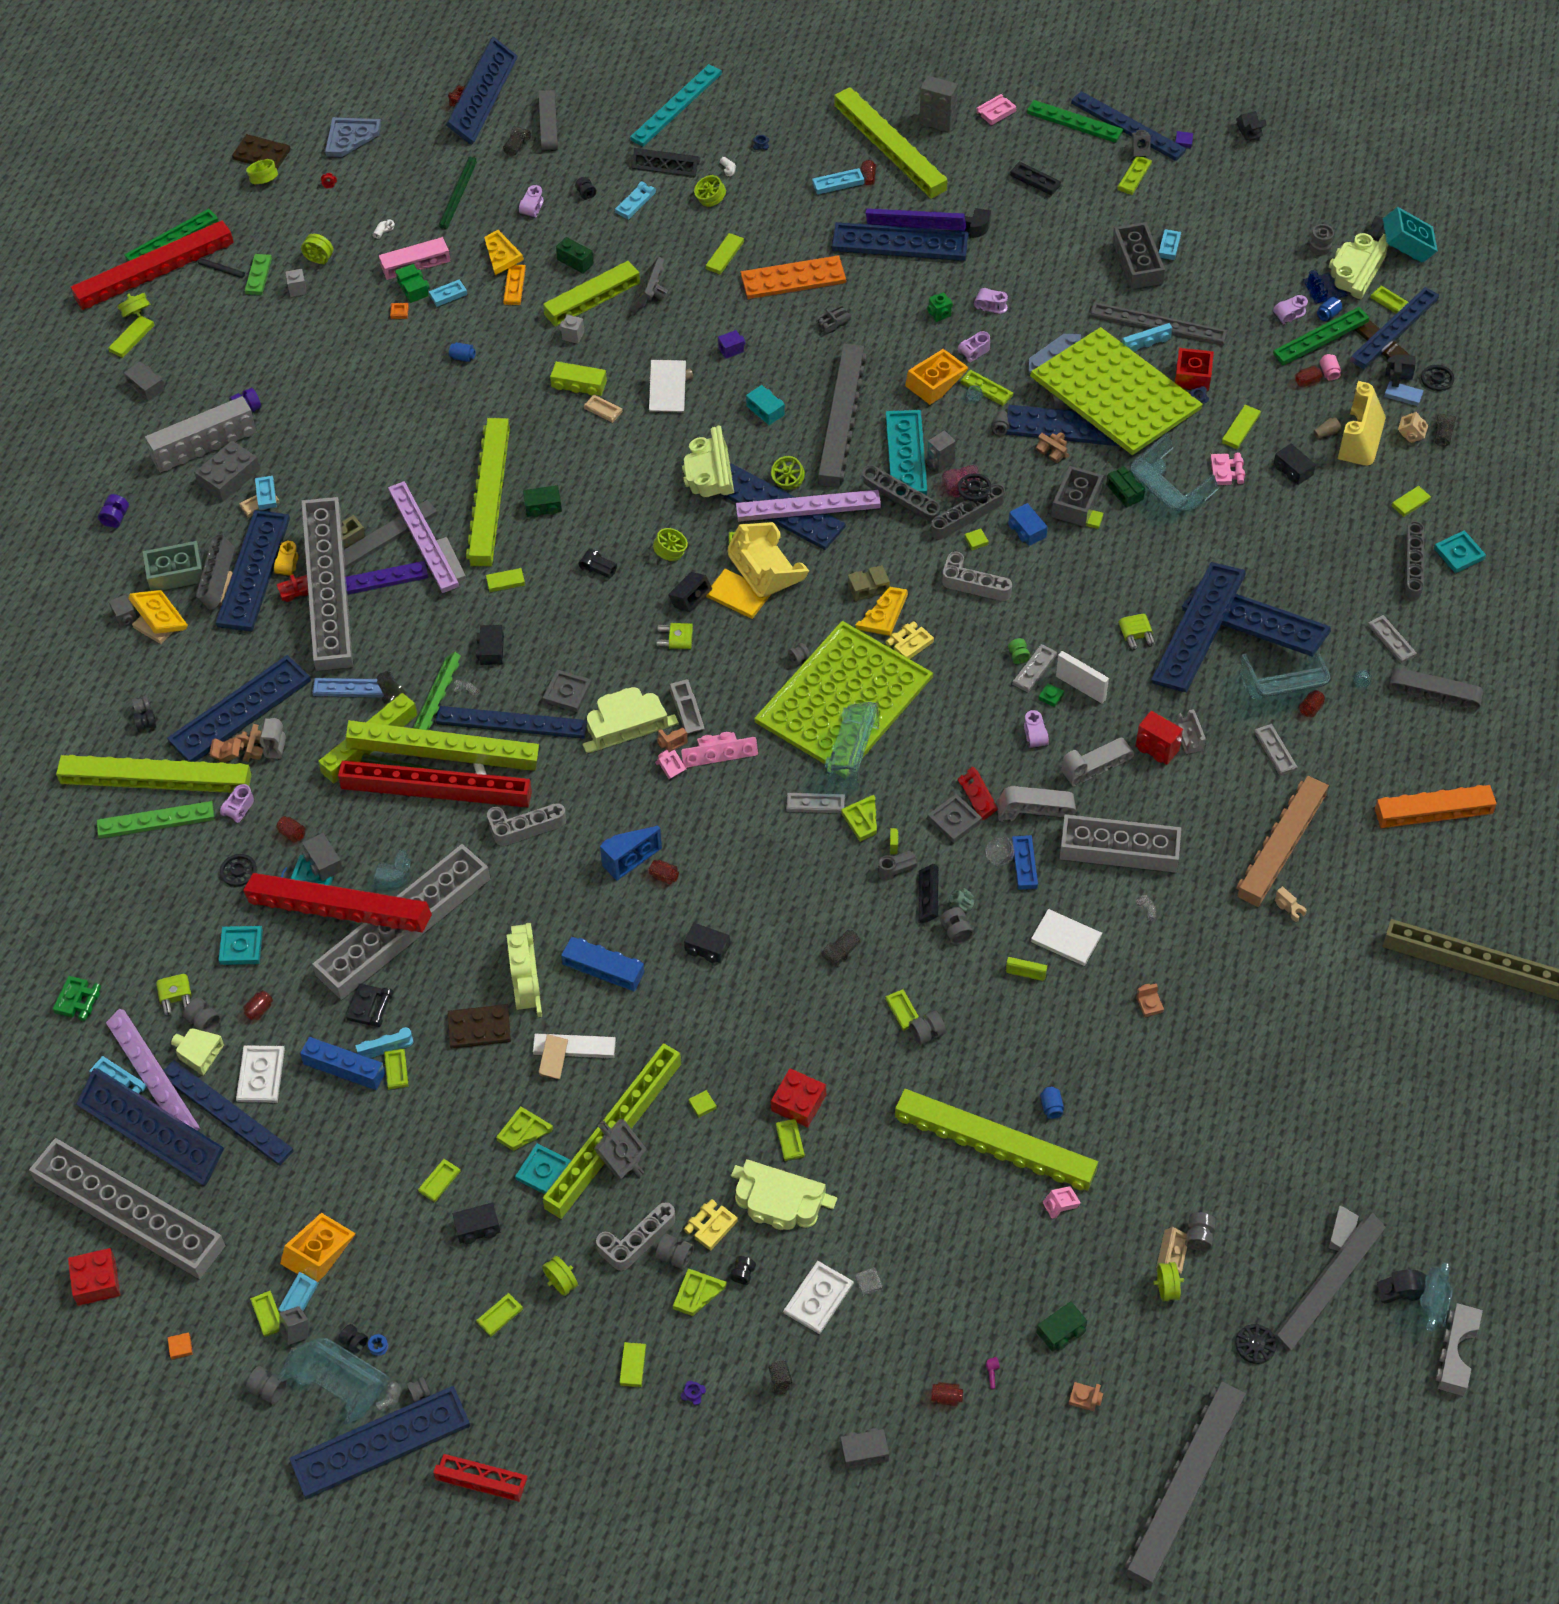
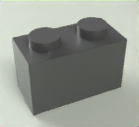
M138 362L124 372L127 384L147 401H150L164 391V381L161 376L154 374L149 366H145L141 362Z
M324 833L302 842L304 848L302 855L305 861H310L313 874L315 876L318 875L322 881L343 871L341 860Z
M873 1428L860 1434L850 1432L841 1437L840 1445L845 1469L889 1462V1450L884 1429L878 1430Z

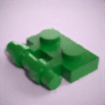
M68 976L53 1007L54 1013L73 1018L75 1012L78 1011L80 1012L78 1019L85 1021L87 1016L92 1013L94 1001L98 1000L100 996L101 985L94 983L92 989L87 988L89 985L87 980ZM83 996L87 997L85 1004L80 1003Z

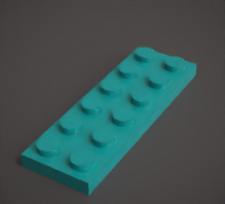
M921 410L886 411L890 475L927 495ZM903 491L896 492L900 496L905 494Z

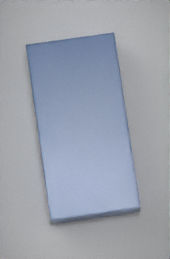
M1390 381L1384 397L1418 406L1424 390L1399 384V387H1392V381Z

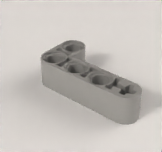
M951 552L948 555L942 583L946 588L1000 601L1010 599L1012 592V582L1010 579L963 568L964 556L960 552Z
M1118 738L1083 756L1078 751L1072 750L1063 758L1062 773L1072 786H1076L1075 784L1083 783L1091 779V776L1095 774L1099 775L1110 767L1114 768L1130 760L1134 756V751L1124 738Z
M1010 786L1003 790L996 802L998 817L1001 822L1009 819L1013 821L1019 813L1064 817L1065 814H1076L1074 795L1066 791Z
M552 804L510 819L506 818L504 811L500 807H492L487 812L488 824L493 838L501 846L562 827L566 823L565 808L561 804Z
M661 1203L621 1241L610 1232L600 1233L596 1238L598 1253L615 1269L620 1271L626 1270L675 1223L674 1207L670 1203ZM648 1228H655L653 1232L646 1231ZM634 1242H640V1243H641V1244L638 1245V1246H633V1245H631V1244L634 1243ZM604 1243H610V1244H611V1245L608 1246V1247H603V1246H601V1245L604 1244ZM619 1256L626 1257L624 1260H617Z

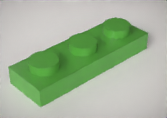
M254 255L245 294H263L272 261L271 255Z

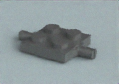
M619 1119L612 1128L605 1121H601L598 1127L604 1133V1136L594 1148L596 1153L617 1179H622L630 1170L637 1177H641L644 1171L638 1165V1162L647 1150L625 1120Z

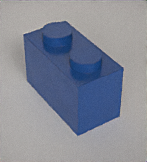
M1028 503L1009 512V527L1012 530L1015 529L1022 542L1025 541L1028 546L1047 537V525Z

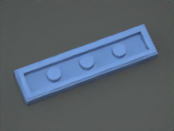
M315 678L313 696L387 698L389 679Z

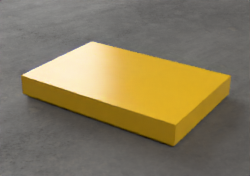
M727 569L723 570L711 586L712 590L706 595L707 598L751 619L754 618L770 597V595L766 597L757 596L744 577Z
M162 590L130 593L128 599L155 634L187 629L188 624Z

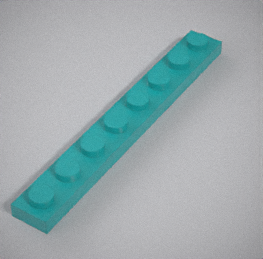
M708 64L630 136V140L644 147L722 74V70Z

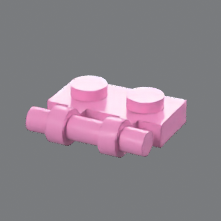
M1235 453L1234 459H1229V454H1211L1210 460L1214 485H1231L1232 479H1237L1238 484L1244 483L1245 471L1242 468L1244 462L1240 453ZM1230 467H1235L1236 471H1231Z

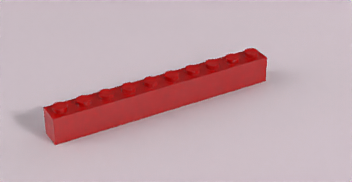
M223 220L71 286L73 297L82 310L91 308L99 302L106 301L147 281H152L158 276L168 274L174 269L183 267L192 261H197L208 254H213L224 247H229L234 243L232 233Z
M343 760L338 774L340 787L346 790L529 808L532 794L530 779Z
M258 873L252 874L243 890L248 902L253 905L258 904L288 911H299L305 914L310 913L323 917H334L357 923L363 922L375 926H386L392 929L398 928L410 932L423 933L432 916L428 903L425 901Z

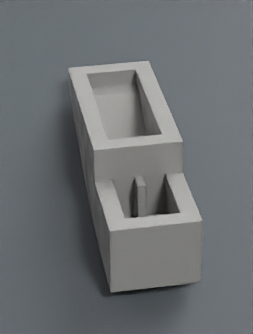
M689 680L671 683L669 689L687 734L704 730L705 728Z

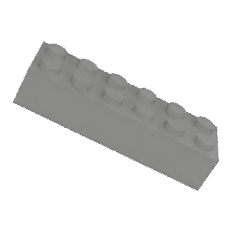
M243 396L147 435L145 439L151 459L158 471L163 472L179 464H185L196 457H202L210 451L218 450L231 441L236 442L241 438L249 437L256 433L252 411Z
M1065 814L1060 859L1177 872L1181 827Z

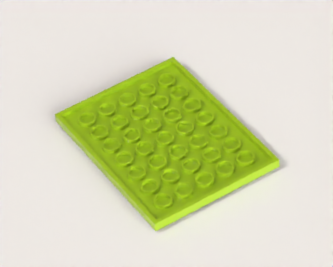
M1101 327L1038 366L1030 374V377L1131 455H1134L1201 410L1203 405Z
M841 621L754 718L755 723L847 777L933 678V672L846 622Z

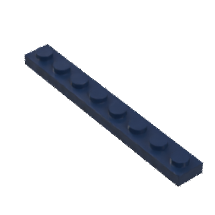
M1082 91L1071 101V104L1107 124L1122 128L1123 132L1131 137L1132 133H1136L1137 130H1146L1151 136L1150 147L1175 161L1186 152L1185 147ZM1144 139L1139 140L1140 142L1145 143Z
M1424 287L1351 356L1350 362L1365 369L1438 300L1439 294Z
M447 706L439 707L436 719L437 725L585 739L588 724L587 720Z
M175 1060L163 1070L173 1087L280 1166L294 1152L292 1147Z

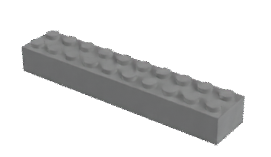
M338 497L302 500L315 669L320 671L353 667L339 499Z
M461 844L396 896L428 903L432 916L423 933L363 923L312 964L316 977L341 1000L344 999L360 983L365 982L490 880L488 866Z
M57 1138L51 1142L29 1169L35 1182L198 1279H201L225 1247L222 1236Z

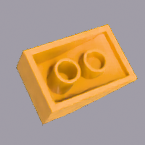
M942 349L908 370L905 386L931 405L945 395L968 370V367Z
M320 1213L284 1246L280 1264L296 1274L301 1272L318 1282L326 1275L356 1233Z

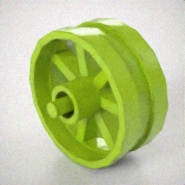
M271 159L257 161L246 169L252 184L269 182L278 175L275 163Z
M709 175L697 182L694 193L703 206L711 207L723 200L726 188L720 178Z
M309 234L301 246L303 255L309 261L319 264L327 263L334 251L330 241L319 234Z
M145 293L137 296L127 294L128 298L126 301L120 303L117 307L121 311L123 318L131 314H137L139 317L141 316L139 312L151 304L147 300Z
M784 456L774 462L771 475L778 487L784 490H793L802 484L805 471L797 458ZM792 462L790 467L787 466L786 463ZM798 464L800 469L793 470L794 466ZM776 472L781 473L782 475L776 479ZM800 473L798 478L794 477V474ZM786 478L785 484L779 483L781 480Z
M664 528L657 533L653 542V549L661 558L668 561H677L683 556L688 542L681 532L672 528Z
M554 1256L550 1259L551 1261L542 1265V1269L549 1280L548 1286L553 1285L561 1295L566 1296L570 1290L578 1286V1282L571 1271L573 1267L571 1265L568 1267L562 1259Z
M1158 1263L1157 1281H1153V1283L1158 1285L1162 1302L1180 1300V1283L1184 1282V1278L1179 1277L1176 1263Z

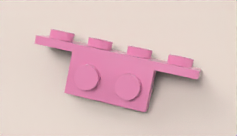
M723 732L715 736L705 735L697 739L698 747L681 750L685 768L758 755L755 737L737 740L734 732Z

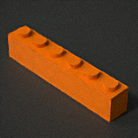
M1477 785L1470 788L1460 787L1454 790H1439L1431 793L1422 792L1415 795H1401L1392 798L1383 797L1377 799L1375 812L1380 828L1493 814L1496 801L1490 785Z

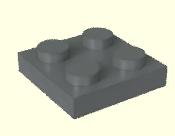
M557 670L543 696V702L578 713L592 685V680Z
M957 794L930 812L927 817L953 843L982 822V817Z

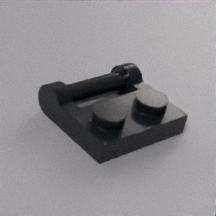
M360 983L346 1016L347 1020L380 1028L383 1022L382 1016L394 991L386 987L378 988ZM377 996H381L375 1015L369 1017Z

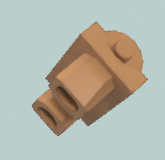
M1043 433L1039 435L1040 442L1036 447L1038 452L1045 455L1051 449L1052 453L1049 455V458L1056 463L1063 457L1065 459L1069 457L1065 447L1067 442L1064 440L1065 435L1063 433L1051 434L1050 437Z
M253 724L249 737L247 732L244 731L235 736L241 739L239 750H243L246 747L243 761L249 762L250 758L261 759L263 748L254 746V743L260 744L262 732L258 730L259 725Z

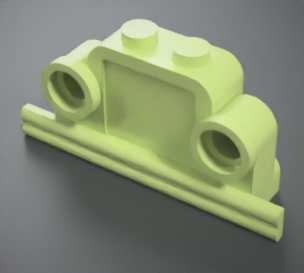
M1360 233L1355 236L1354 243L1346 242L1341 249H1337L1335 259L1332 258L1329 264L1331 269L1330 277L1335 280L1334 284L1337 288L1351 292L1353 297L1362 299L1386 257L1388 249L1386 234H1383L1379 242H1377L1369 234Z
M721 426L711 428L712 438L699 437L690 442L689 448L692 453L684 457L685 465L682 466L686 487L690 486L692 493H700L703 497L720 493L722 495L734 493L728 447L722 435Z
M626 688L613 694H606L598 699V710H593L587 715V730L593 740L583 743L586 754L656 732L660 729L663 730L678 725L679 722L675 714L667 716L657 695L647 693L642 696L638 688Z
M531 923L511 926L512 934H507V943L516 1009L536 1007L538 1017H542Z
M747 1159L744 1167L735 1165L731 1177L739 1179L736 1187V1203L741 1208L748 1209V1215L753 1221L770 1224L779 1230L793 1229L796 1223L804 1228L811 1227L817 1222L820 1207L824 1206L834 1209L837 1197L826 1194V1184Z

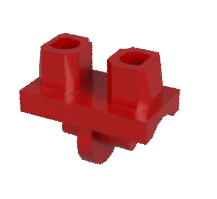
M290 575L291 580L277 584L282 601L289 602L294 597L309 595L307 575L298 578Z

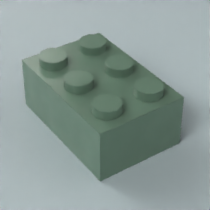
M197 541L143 551L146 576L151 591L167 590L200 583L203 565Z

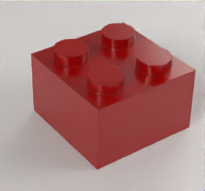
M1179 348L1175 383L1183 389L1193 390L1204 386L1209 391L1214 351Z
M1150 711L1138 727L1135 747L1140 752L1153 756L1157 762H1163L1168 765L1180 750L1183 728Z
M789 1068L771 1100V1111L787 1119H795L798 1124L808 1128L826 1097V1084Z
M111 1248L68 1258L72 1295L78 1306L120 1296L116 1260Z

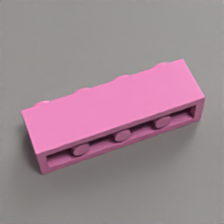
M443 237L379 255L380 265L386 280L396 277L395 270L414 264L417 270H423L451 262L449 250Z

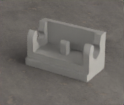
M1194 709L1189 710L1188 715L1184 718L1181 713L1178 714L1174 724L1183 728L1181 743L1185 753L1203 751L1206 738Z

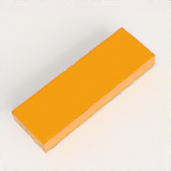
M514 265L508 268L503 300L504 305H521L526 265Z

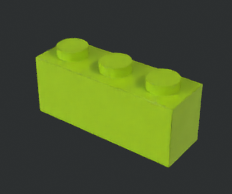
M557 361L550 376L551 387L557 390H570L574 393H587L591 396H602L607 382L606 370Z

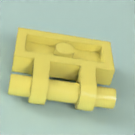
M913 621L910 624L904 625L899 632L891 634L885 643L888 647L896 644L894 651L911 659L932 644L934 637L922 627L915 630L918 626Z
M713 1199L707 1204H703L700 1207V1212L695 1217H691L688 1220V1225L684 1228V1231L689 1235L694 1229L698 1232L694 1235L695 1239L710 1251L738 1222V1217L723 1206L715 1211L714 1208L717 1206V1203ZM706 1216L710 1217V1219L705 1224L701 1223L706 1218Z

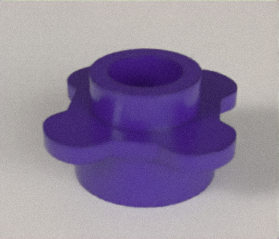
M688 1381L684 1392L681 1393V1399L683 1401H691L694 1405H699L702 1394L706 1392V1388L697 1382Z

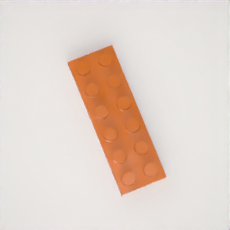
M839 255L741 271L747 299L846 283Z

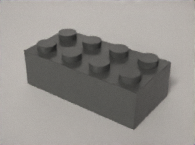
M1147 222L1114 227L1112 242L1130 289L1163 284L1165 268Z

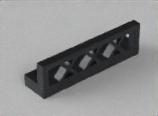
M634 148L632 168L696 176L697 166L700 164L701 158L693 155ZM637 156L645 157L647 162L642 166L636 165ZM655 158L663 162L658 168L654 167L651 163ZM676 161L679 166L671 170L667 163ZM694 163L693 172H687L683 165Z

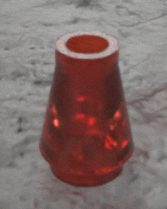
M866 160L862 162L860 169L865 184L874 185L876 164L872 160Z

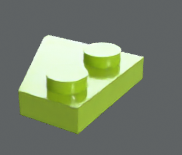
M874 795L841 809V814L860 842L877 834Z
M520 1106L496 1138L498 1142L515 1151L552 1132L553 1125Z
M688 1269L673 1304V1309L694 1316L726 1288L727 1282Z

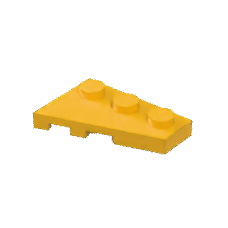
M499 230L484 237L495 275L524 260L523 255Z
M889 587L877 600L874 608L865 613L864 619L855 624L856 629L890 636L907 598V590Z

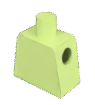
M193 1028L188 1031L185 1037L175 1034L171 1041V1044L177 1047L176 1053L179 1060L203 1076L224 1046L221 1036Z

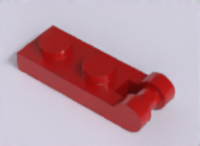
M971 767L967 770L968 773L961 775L957 779L963 786L976 812L982 817V820H985L996 812L998 807L979 772L974 767Z

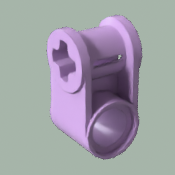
M533 185L528 188L520 202V214L537 217L536 214L539 213L544 202L540 186Z
M982 288L978 292L974 306L977 309H983V311L1002 314L1007 311L1006 301L1008 296L1005 292Z
M1297 295L1286 301L1279 302L1274 307L1273 312L1283 324H1286L1285 322L1287 321L1291 322L1305 315V307L1308 300L1305 296Z
M984 331L978 332L961 342L957 350L960 354H964L967 357L968 362H972L990 350V335Z
M1035 710L1028 711L1025 715L1024 730L1027 742L1030 743L1029 748L1048 745V733L1041 713Z
M244 784L238 785L222 804L220 814L222 816L227 815L239 823L254 802L250 787Z

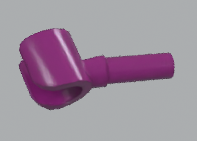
M997 1357L990 1358L986 1362L990 1389H995L994 1370L1000 1369Z

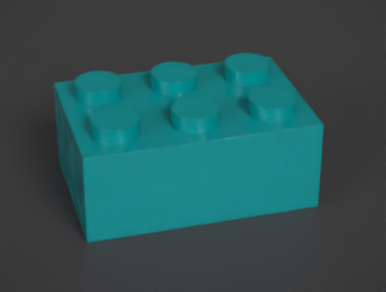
M1396 207L1383 218L1386 242L1389 246L1395 247L1402 253H1406L1420 262H1425L1438 252L1433 226L1399 207Z

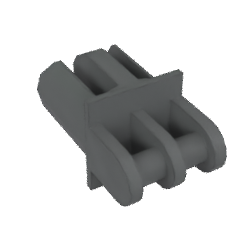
M840 306L830 312L826 309V313L818 316L816 322L820 323V326L825 328L824 331L828 333L834 329L836 331L838 326L850 321L852 317L843 306Z

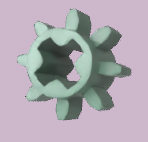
M963 888L962 892L956 890L950 897V906L952 908L960 907L964 912H968L974 905V896L965 888Z

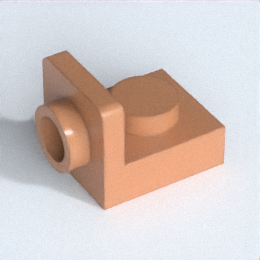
M681 728L666 735L660 729L658 730L657 742L661 748L671 752L688 743L687 732L684 728Z
M234 737L225 742L213 739L210 756L222 762H228L238 757L241 739Z
M1145 984L1137 990L1136 998L1144 1017L1164 1012L1157 993V984Z
M1074 1382L1069 1405L1094 1411L1096 1405H1101L1103 1393L1099 1392L1101 1385L1096 1384V1388Z

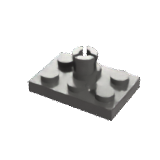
M658 256L643 274L630 307L632 312H637L639 308L643 309L647 299L651 300L653 296L660 301L664 299V294L667 293L668 289L658 284V276L661 275L664 269L662 267L664 259Z

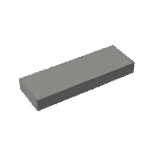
M448 538L436 540L457 581L465 580L464 571Z
M1384 615L1368 622L1369 628L1400 663L1416 656L1417 653Z
M1041 644L1013 680L1012 685L1029 693L1057 656V652Z
M1272 724L1254 730L1256 737L1280 776L1297 770V765Z
M787 793V812L841 813V809L844 808L845 794Z

